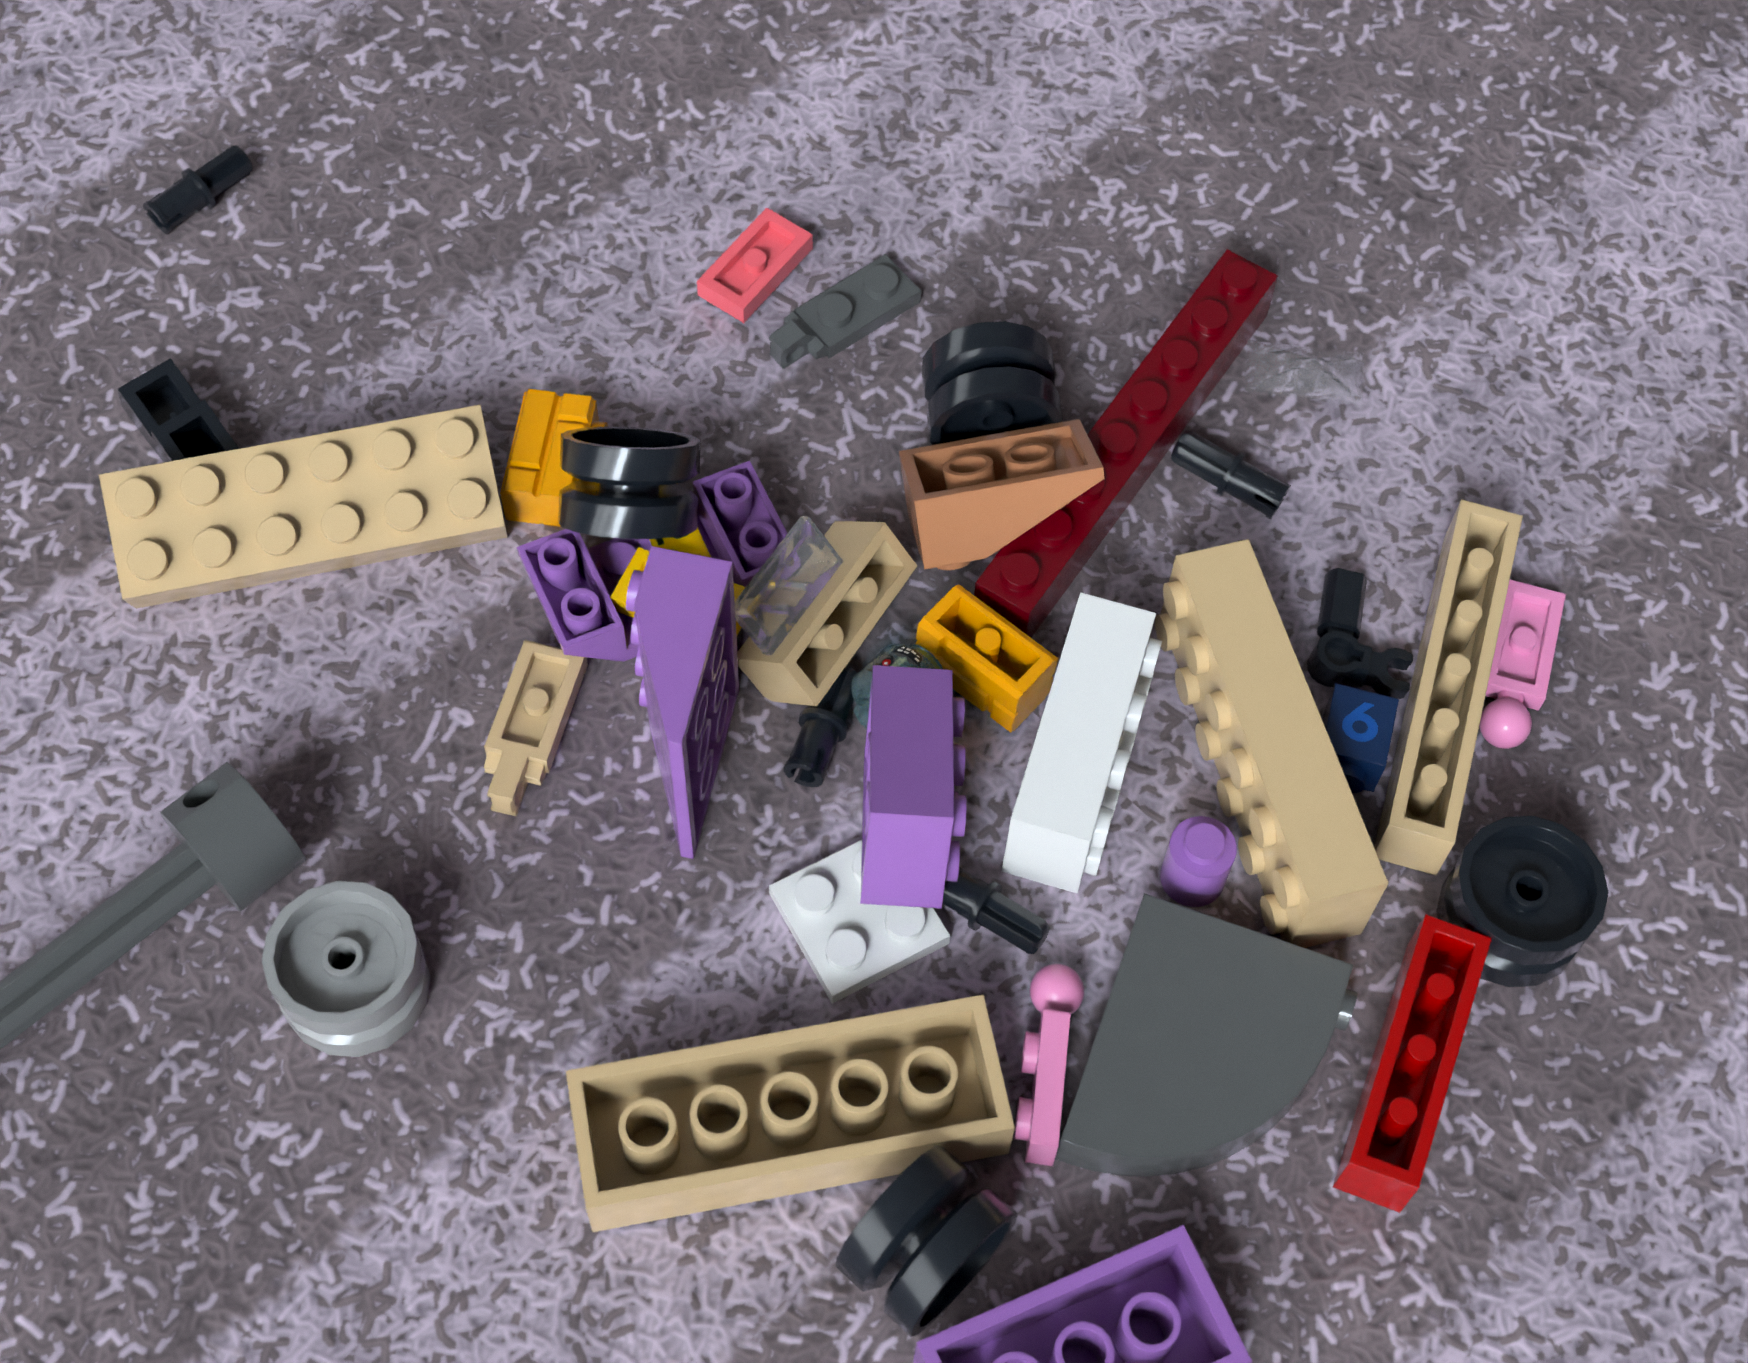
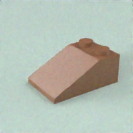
M1080 419L899 451L908 516L924 570L930 568L956 570L967 566L971 561L988 558L1105 479L1103 465Z

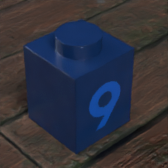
M1335 683L1324 710L1322 721L1351 792L1358 793L1363 790L1374 792L1386 768L1399 699Z

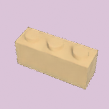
M834 521L737 652L738 666L760 693L772 702L818 706L914 572L917 564L885 522Z

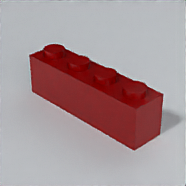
M1426 914L1409 941L1333 1188L1398 1213L1403 1210L1418 1191L1492 938Z

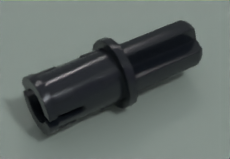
M231 146L195 172L190 168L183 170V178L161 194L159 193L143 203V208L148 212L146 214L149 219L167 235L182 224L183 221L206 206L210 210L216 206L214 198L249 175L253 165L249 157L239 146Z
M1185 431L1172 451L1171 459L1175 464L1218 487L1217 495L1222 496L1226 492L1265 514L1270 520L1291 487L1288 483H1283L1244 461L1246 454L1239 452L1235 456L1192 431Z
M850 667L843 669L818 706H811L800 713L798 723L801 726V730L783 769L785 775L791 778L794 776L796 769L800 768L794 780L797 784L806 787H819L822 785L837 742H842L848 734V726L845 721L860 686L857 680V672Z
M959 867L957 882L945 881L942 904L967 919L968 927L972 930H978L983 926L1028 954H1035L1043 945L1050 930L1047 922L1002 895L1001 884L995 881L988 884L964 871L961 867Z

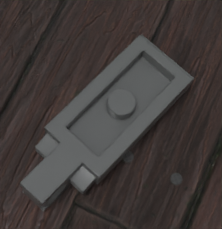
M884 254L794 309L784 319V325L769 335V354L783 369L809 353L815 359L824 356L830 359L920 303L921 290Z

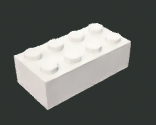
M1080 592L1011 816L1001 872L1078 893L1083 873L1093 876L1097 875L1162 644L1161 640L1150 638L1156 613Z

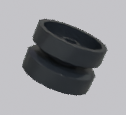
M998 321L975 323L955 329L935 341L922 360V380L924 396L928 402L927 421L931 445L1063 422L1060 397L1054 386L1056 371L1053 351L1045 336L1026 325Z
M589 427L568 430L562 433L560 466L563 471L581 480L575 481L559 490V524L561 527L577 533L622 539H658L691 534L697 529L698 497L694 492L678 485V483H684L700 473L701 441L697 437L680 432L637 427Z
M1536 816L1504 817L1481 828L1464 848L1455 867L1442 885L1436 912L1440 920L1492 938L1480 979L1506 987L1537 986L1560 975L1603 920L1609 892L1602 864L1586 841L1562 824Z
M935 1145L923 1153L892 1182L858 1222L844 1242L836 1258V1268L862 1292L882 1287L893 1279L886 1293L884 1312L910 1337L919 1335L930 1326L978 1275L1006 1239L1018 1216V1213L991 1189L974 1192L959 1203L966 1191L969 1169L941 1145Z

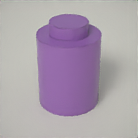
M1196 816L1182 821L1174 829L1160 869L1161 884L1170 898L1185 906L1201 907L1212 903L1221 895L1237 854L1236 841L1229 828L1214 818Z

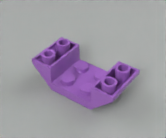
M749 460L692 483L693 492L698 497L697 527L711 558L732 562L733 583L753 590L755 602L751 609L753 610L800 565V556ZM564 529L517 547L518 555L564 655L622 662L637 656L639 645L631 644L633 618L617 612L610 596L637 548L640 547L650 551L652 545L649 539L614 538L587 548L580 533Z

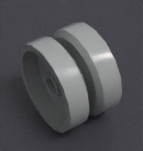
M335 881L308 889L283 907L266 934L262 965L271 994L279 1004L286 1021L302 1041L328 1055L361 1057L390 1047L412 1030L427 1005L431 976L411 917L391 894L368 883Z

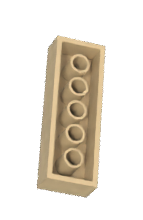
M481 405L99 474L122 599L136 609L508 538Z
M1249 539L1176 555L1169 582L1163 585L1164 602L1161 614L1155 616L1157 639L1162 641L1161 648L1163 651H1173L1179 667L1175 670V683L1178 695L1185 706L1193 704L1200 722L1196 724L1195 728L1199 751L1204 760L1214 759L1221 779L1217 780V795L1221 809L1226 817H1236L1242 833V837H1239L1238 840L1242 865L1248 875H1258L1265 895L1260 899V907L1265 926L1270 934L1279 933L1282 941L1303 948L1361 934L1384 893L1388 881Z
M984 995L566 1070L585 1207L592 1232L898 1175L935 1145H941L946 1148L961 1163L1009 1154L1015 1130Z

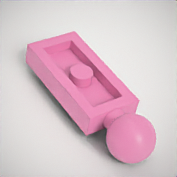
M1511 579L1509 580L1486 691V697L1496 700L1490 702L1483 709L1479 725L1484 739L1491 745L1502 749L1517 747L1527 739L1532 727L1531 716L1527 708L1539 711L1546 699L1566 596L1564 593Z
M1051 964L1041 968L1034 975L1030 984L1031 1001L1041 1013L1038 1033L1025 1032L1021 1073L1034 1074L1031 1099L1019 1097L1014 1130V1139L1027 1141L1025 1162L1053 1166L1059 1146L1070 1016L1080 1007L1084 998V985L1080 976L1075 970L1063 964Z

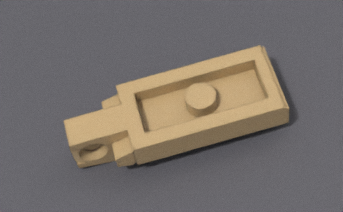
M528 640L523 642L484 745L486 752L485 773L494 775L487 792L488 797H491L492 801L491 811L517 816L528 783L542 785L545 774L550 772L588 666L587 657L564 655L562 648Z

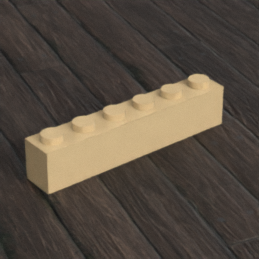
M1461 500L1446 532L1374 846L1379 860L1437 875L1455 844L1522 523V515Z

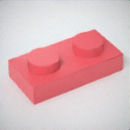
M766 207L697 280L698 296L745 323L813 249V234Z

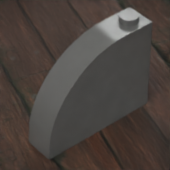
M1144 893L1055 1159L1095 1172L1120 1176L1149 1177L1177 1174L1203 1168L1224 1160L1250 1146L1269 1132L1290 1111L1302 1095L1327 1051L1334 1029L1346 1031L1358 992L1347 989L1353 964Z

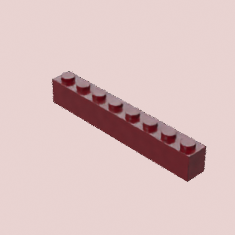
M1228 249L1224 252L1087 434L1103 465L1105 479L1001 548L975 582V597L1029 637H1033L1267 317L1278 275Z

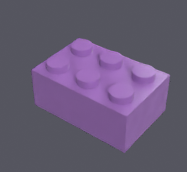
M873 665L864 750L860 904L942 908L945 881L957 882L960 843L959 841H951V837L964 836L966 795H959L958 791H954V786H963L966 751L964 745L953 743V737L962 738L965 700L964 698L953 697L952 670Z

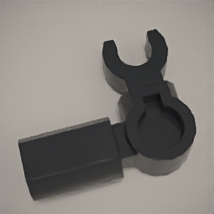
M1342 568L1330 570L1324 577L1317 635L1320 639L1307 661L1309 674L1317 683L1326 687H1334L1336 683L1360 689L1363 685H1368L1377 694L1396 699L1404 698L1410 690V683L1392 678L1387 668L1407 670L1413 662L1414 655L1400 648H1390L1382 653L1372 651L1371 646L1359 643L1357 639L1360 636L1367 578L1363 573Z

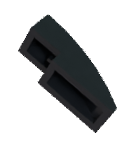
M171 358L118 388L122 407L164 463L239 449L205 399L202 401L199 399Z

